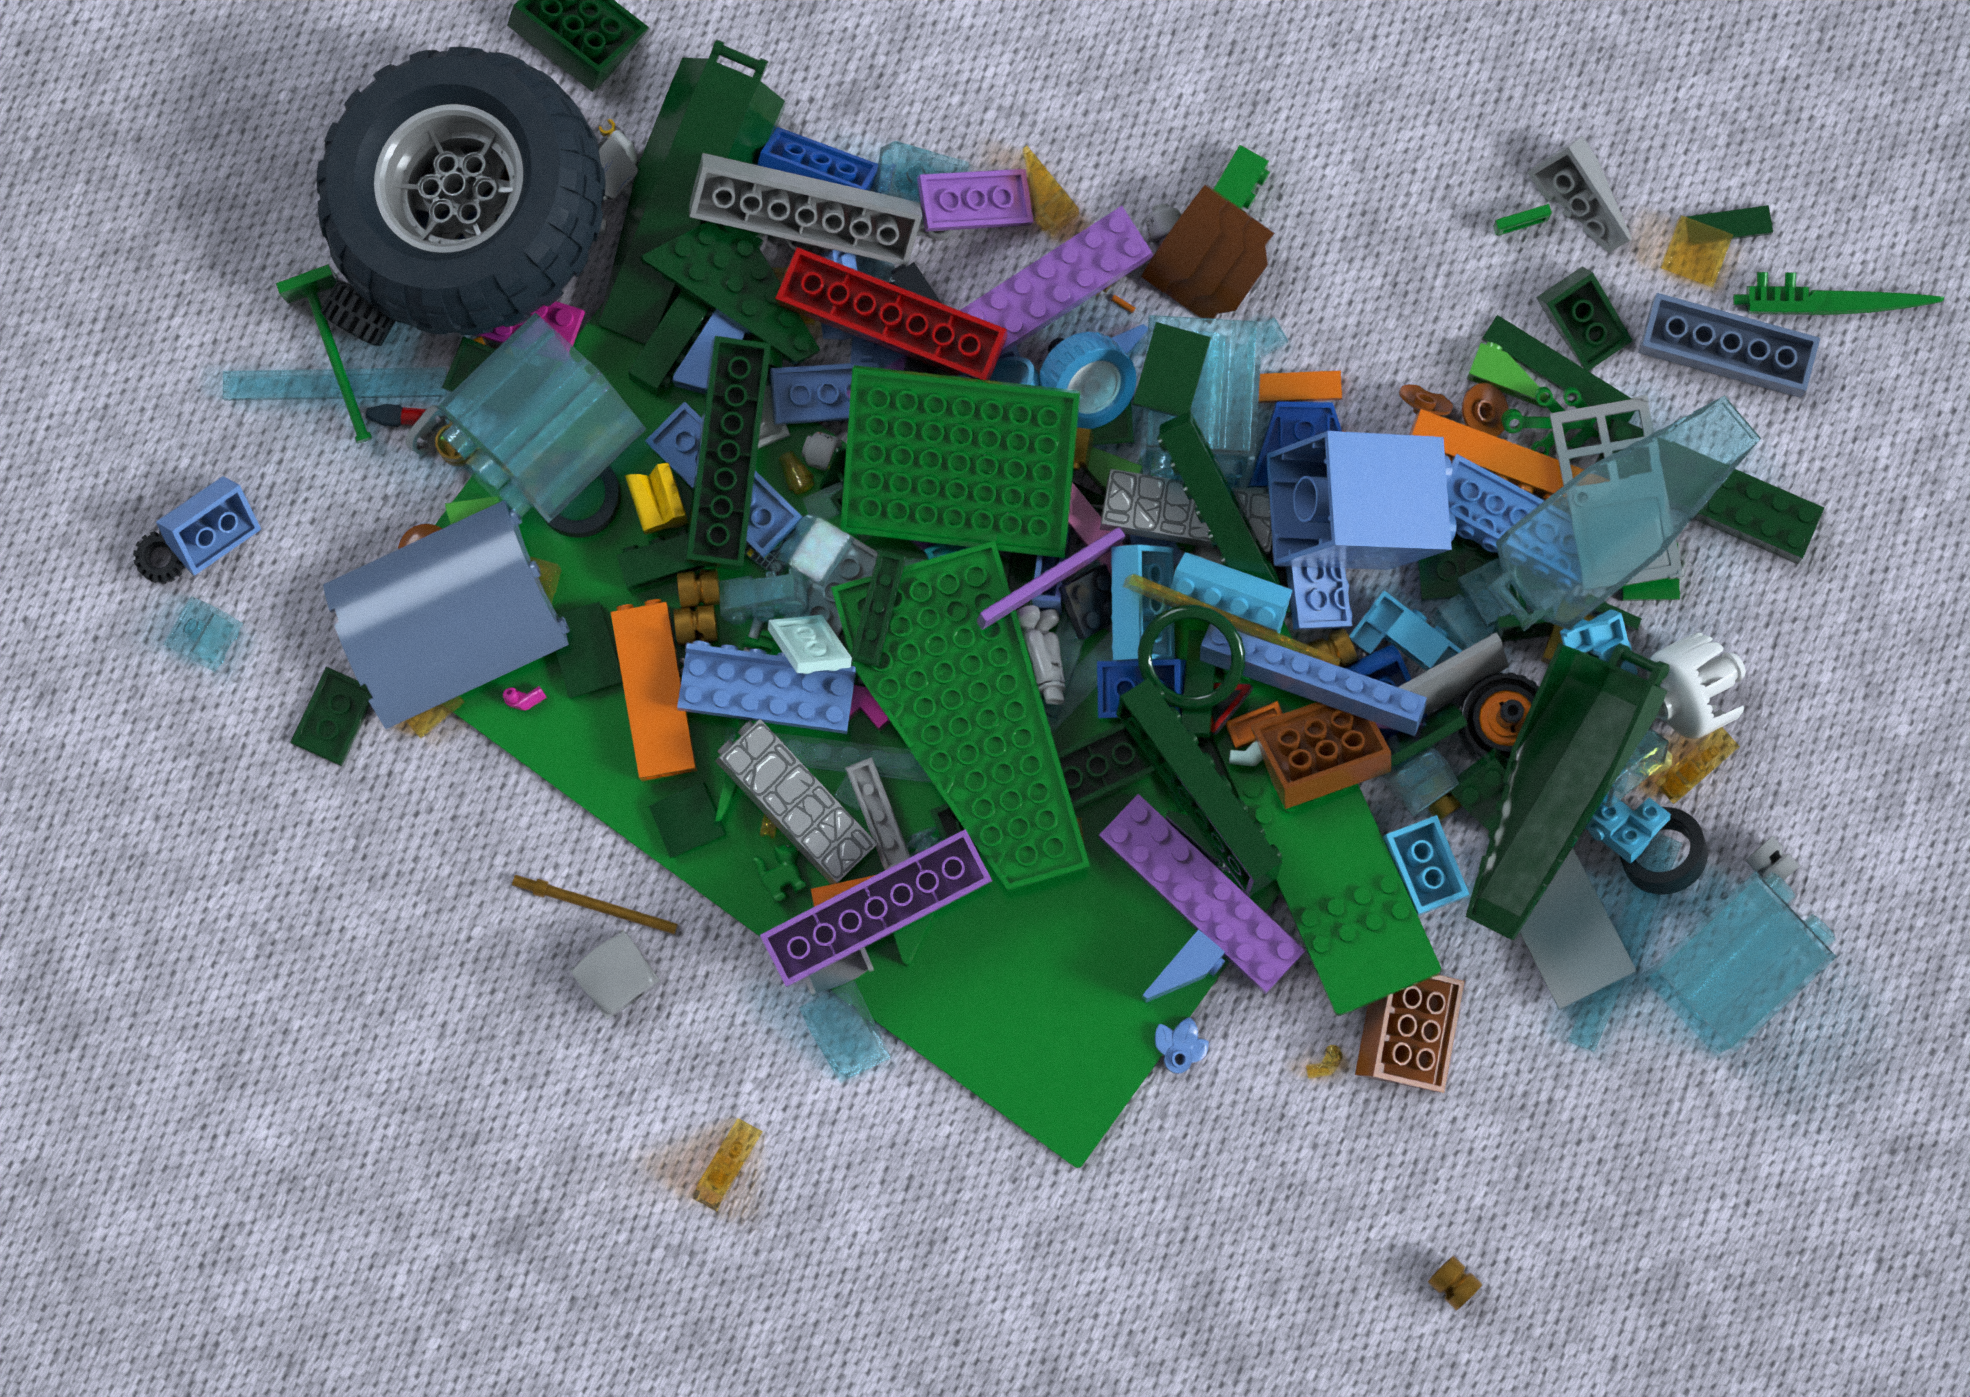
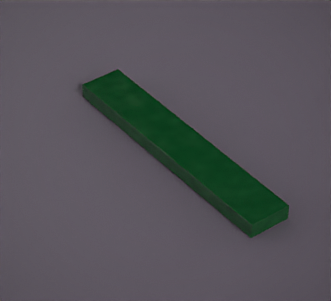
M1499 315L1495 317L1482 337V340L1486 343L1492 342L1501 346L1502 351L1507 352L1516 362L1564 391L1569 387L1576 388L1581 398L1589 407L1632 399ZM1570 393V394H1569V395L1573 396L1574 398H1576V396H1577L1576 393ZM1635 411L1609 416L1611 421H1614L1617 417L1629 422Z

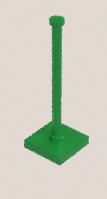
M327 264L276 283L279 294L287 304L302 298L308 299L356 432L355 441L358 444L372 439V435L366 430L328 321L320 311L322 305L318 294L333 288L336 282L339 281L336 273Z

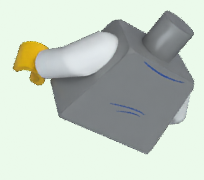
M608 119L607 122L612 126L610 130L605 131L599 126L600 133L604 136L598 144L600 161L604 168L606 179L603 201L606 199L614 200L619 193L629 201L634 184L631 180L638 173V168L636 167L638 160L633 143L620 130H616L612 119Z

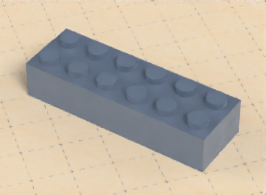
M1656 293L1651 303L1638 353L1801 398L1807 391L1821 338Z

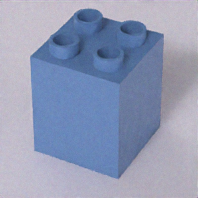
M1325 431L1266 454L1274 566L1390 570L1452 550L1451 542L1456 533V519L1454 514L1449 511L1447 485L1452 477V464L1449 457L1445 455L1444 437Z

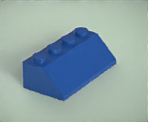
M780 127L776 128L762 149L757 164L762 167L871 191L880 169V164Z

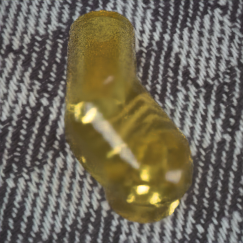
M1329 1045L1325 1049L1326 1055L1321 1063L1306 1065L1308 1079L1334 1074L1343 1059V1053L1340 1051L1339 1046Z

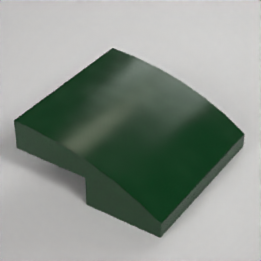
M705 782L680 791L649 806L670 858H675L698 846L706 845L727 834L722 821H715L717 809Z

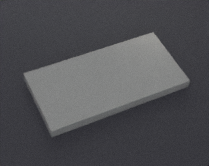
M1572 848L1519 932L1559 1010L1637 971Z

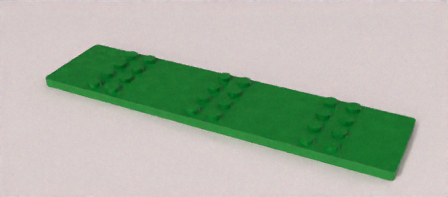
M1174 601V607L1184 605ZM1183 619L1174 622L1175 656L1177 659L1187 660L1189 630L1207 631L1210 625L1208 622L1198 619ZM1283 621L1279 637L1271 636L1269 642L1298 652L1285 621ZM1231 622L1236 630L1241 632L1243 625ZM1216 666L1214 682H1224L1228 674L1223 673V668ZM1251 679L1250 683L1241 680L1239 683L1251 684L1253 691L1229 720L1278 701L1283 714L1310 705L1316 701ZM1224 725L1216 735L1210 733L1238 798L1244 801L1249 810L1247 814L1253 822L1257 821L1260 823L1266 835L1264 837L1270 845L1274 844L1282 854V865L1275 881L1334 1013L1337 1016H1342L1437 976L1441 971L1440 963L1359 785L1355 784L1285 809L1273 786L1264 760H1261L1256 766L1229 764L1230 750H1235L1226 726ZM1249 744L1237 750L1246 751L1252 744Z

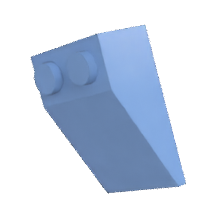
M1198 929L1142 995V1000L1145 1003L1204 979L1208 973L1214 976L1225 962L1222 959L1225 951Z

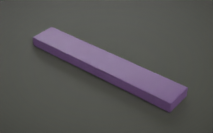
M1118 527L981 611L977 624L983 630L1108 553L1111 551V547L1121 545L1125 534Z

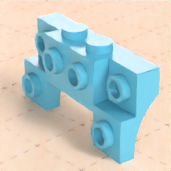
M1385 590L1349 635L1350 640L1368 655L1372 654L1384 638L1425 671L1462 652L1459 647L1448 640L1449 635L1438 626L1435 628L1431 627L1425 622L1427 618L1416 609L1409 610Z
M1612 609L1590 621L1580 619L1560 631L1564 645L1609 662L1615 647L1619 643L1628 646L1632 650L1627 638L1622 613ZM1627 661L1622 663L1620 668L1638 675L1634 664Z
M1608 791L1587 824L1586 829L1594 839L1602 841L1631 864L1642 854L1658 831L1670 820L1671 814L1650 797L1633 811Z

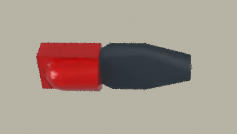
M383 404L367 408L366 419L383 426H413L427 409Z

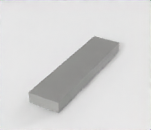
M871 757L845 767L872 839L877 843L875 847L884 870L910 858L911 856L873 758Z

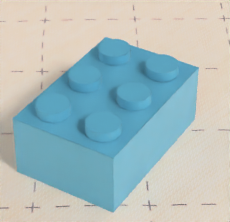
M1437 815L1382 837L1418 916L1457 902L1470 895Z

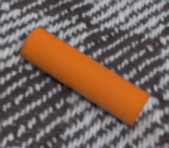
M1116 295L1111 299V301L1130 313H1133L1136 307Z

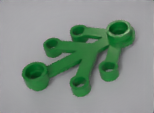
M1540 387L1536 390L1535 399L1538 404L1546 406L1552 413L1566 411L1553 398L1549 388ZM1569 387L1564 390L1563 399L1567 405L1575 406L1576 409L1589 407L1581 398L1576 388ZM1547 392L1549 394L1546 400L1539 399L1541 393ZM1570 393H1576L1577 396L1574 400L1570 401L1567 399ZM1508 409L1501 417L1502 426L1507 432L1512 434L1520 432L1523 428L1552 429L1550 417L1523 416L1517 409ZM1605 416L1607 429L1609 431L1611 428V418L1610 416ZM1596 418L1563 423L1564 435L1571 429H1581L1570 441H1566V446L1576 449L1591 436L1599 437L1598 428L1593 427ZM1513 419L1519 420L1518 425L1515 427L1509 426L1510 421ZM1549 432L1542 440L1534 442L1531 450L1535 451L1537 447L1543 446L1545 449L1541 454L1548 456L1549 448L1555 444L1553 432Z

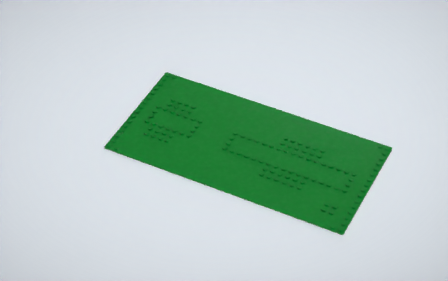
M602 303L575 339L567 364L558 362L528 401L521 420L514 419L452 502L498 496L501 501L506 500L510 509L516 508L522 521L519 524V528L531 561H535L540 569L541 576L538 578L556 614L600 601L618 663L619 658L611 612L617 611L618 606L633 604L635 608L645 606L644 602L654 599H661V603L667 602L679 662L680 658H685L686 645L678 646L675 631L674 609L681 608L677 577L628 591L617 555L623 553L622 549L633 545H638L639 548L650 545V540L659 537H665L666 540L677 537V532L688 529L689 523L679 528H668L645 535L625 475L642 474L649 476L657 464L666 463L645 440L684 402L702 418L705 394L675 387L672 382L666 391L662 390L656 396L631 381L628 371L645 345L599 326L598 321L603 306ZM677 367V368L675 369V371L673 372V374H672L671 376L674 377V374H675V372L677 371V369H678L679 367ZM819 423L786 424L790 437L758 448L755 471L803 517L798 526L810 535L778 576L774 575L746 553L744 554L743 567L740 571L717 568L721 604L714 605L718 641L707 642L711 643L712 647L721 648L722 645H733L738 647V650L744 651L743 642L745 636L749 635L763 588L766 585L773 586L774 593L762 630L768 631L769 620L783 619L840 530L841 513L830 497L844 486L842 483H839L825 491H821L819 486L825 471L808 466L805 457H802L803 446L808 436H813L816 432L835 436ZM841 440L842 448L846 449L847 443ZM573 450L591 452L604 459L614 471L621 489L620 507L611 524L603 531L584 538L568 537L553 530L538 511L534 497L536 479L543 466L558 454ZM583 468L571 469L561 474L554 482L551 490V503L554 510L570 520H583L594 515L600 509L605 497V487L602 479L596 473ZM672 469L689 522L693 489ZM447 511L443 513L435 524L442 529L451 525ZM847 533L862 542L857 534ZM873 536L864 542L865 545L876 552L882 550L906 556L905 566L928 560L925 553L910 540ZM999 553L1008 583L1010 560ZM701 570L694 571V573L699 575ZM703 602L699 603L698 606H704ZM1064 603L1062 615H1059L1060 620L1058 624L1051 628L1049 632L1056 634L1059 640L1060 656L1065 677L1064 684L1066 687L1063 691L1065 702L1059 705L1048 704L1045 701L1044 694L1040 693L1057 752L1122 723L1119 718H1098L1097 661H1118L1113 660V634L1104 628L1086 639H1078ZM696 607V608H690V609H691L692 611H696L697 607ZM842 632L838 639L849 653L845 635ZM556 651L442 703L450 711L759 937L772 928L813 908L814 903L811 889L831 885L799 851L796 864L800 870L802 880L808 886L796 894L791 885H788L783 891L789 895V898L781 903L776 904L771 893L763 886L757 874V867L752 862V859L755 856L761 857L765 862L766 869L770 870L780 866L774 855V846L782 844L794 845L739 786L721 819L727 834L706 845L698 846L675 858H670L649 806L673 794L705 782L717 809L725 771L715 762L720 756L717 751L728 740L733 743L739 719L687 712L697 771L641 781L637 768L623 683L570 699ZM679 662V668L682 669L684 665ZM856 673V676H855V683H854V685L859 686V685H858V678H860V677L858 676L857 673ZM540 686L547 697L529 710L522 711L509 707L504 701L503 692L507 688L513 687L517 691L527 694ZM860 711L849 721L847 734L764 722L870 836L869 828L845 767L872 757L910 856L912 857L942 841L931 817L930 810L946 802L891 723L879 731L863 711ZM1210 735V743L1217 756V759L1220 763V766L1223 770L1225 777L1231 784V792L1236 797V799H1238V795L1234 789V786L1230 780V777L1226 771V768ZM1159 773L1074 811L1090 868L1007 891L983 855L979 854L992 882L932 912L935 917L909 967L903 964L894 934L891 933L865 947L874 971L869 972L868 970L858 978L832 989L1075 1168L1083 1166L1163 1055L1157 1050L1155 1045L1157 1026L1162 1024L1174 1031L1181 1021L1193 1014L1229 964V961L1223 956L1222 959L1225 962L1214 976L1208 973L1204 979L1145 1003L1142 1000V995L1197 931L1101 842L1099 834L1138 794L1164 818H1166L1168 810L1178 812L1167 785ZM1184 811V812L1181 813V814L1188 815V813H1187L1186 811ZM876 847L864 856L838 883L877 875L885 871ZM1224 874L1244 892L1233 875ZM1274 880L1249 896V898L1266 913L1279 895L1280 889Z

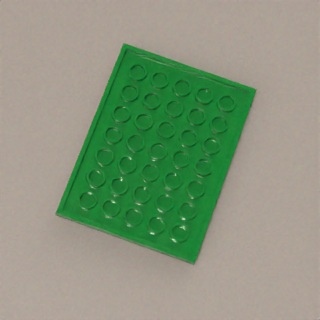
M854 365L852 368L840 532L974 547L995 541L997 549L1000 551L1065 558L1081 391Z

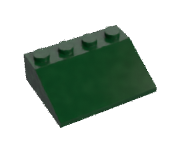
M519 0L513 5L507 23L509 28L592 92L610 77L649 30L646 24L615 0Z

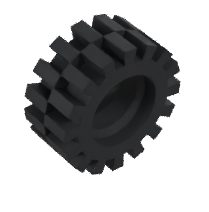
M160 530L159 533L152 531L150 532L151 535H144L141 537L143 541L141 543L137 542L135 545L138 548L137 551L134 550L133 552L135 556L133 561L139 573L146 579L154 583L166 584V581H174L177 575L180 577L182 575L181 570L186 567L166 544ZM158 547H165L171 553L170 562L161 568L154 567L150 561L151 553Z

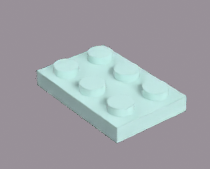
M823 615L769 620L768 631L796 673L810 674L814 671H837L842 668H851L852 657Z

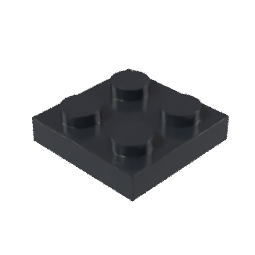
M1106 564L1098 565L1059 587L1078 639H1086L1112 624V578Z

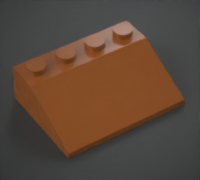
M1315 702L1251 725L1273 786L1285 809L1391 772V751L1376 723L1328 705Z
M1438 974L1368 1004L1355 1075L1445 1093L1465 981Z

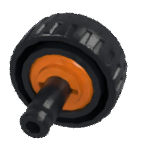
M1501 672L1493 676H1486L1484 680H1479L1474 684V687L1468 690L1459 707V711L1468 724L1459 729L1458 734L1463 741V746L1468 749L1472 757H1476L1479 760L1497 747L1509 761L1512 747L1538 691L1539 686H1537L1536 682L1527 679L1523 675Z

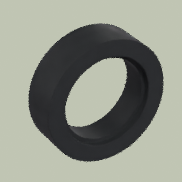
M573 450L558 454L543 466L536 479L534 497L538 511L553 530L568 537L584 538L603 531L611 524L620 507L621 489L614 471L604 459L591 452ZM575 468L588 469L596 473L602 479L605 487V497L600 509L594 515L583 520L564 518L554 510L551 503V490L556 479L564 472Z
M1662 807L1671 816L1670 820L1660 830L1678 831L1690 841L1689 854L1681 865L1670 871L1653 872L1642 867L1636 859L1630 864L1619 855L1628 879L1645 892L1666 895L1682 891L1691 886L1705 869L1708 849L1702 829L1690 814L1677 808Z

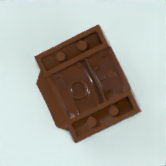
M1204 185L1170 230L1141 277L1211 325L1218 314L1236 311L1268 266L1266 246L1275 233L1212 187Z

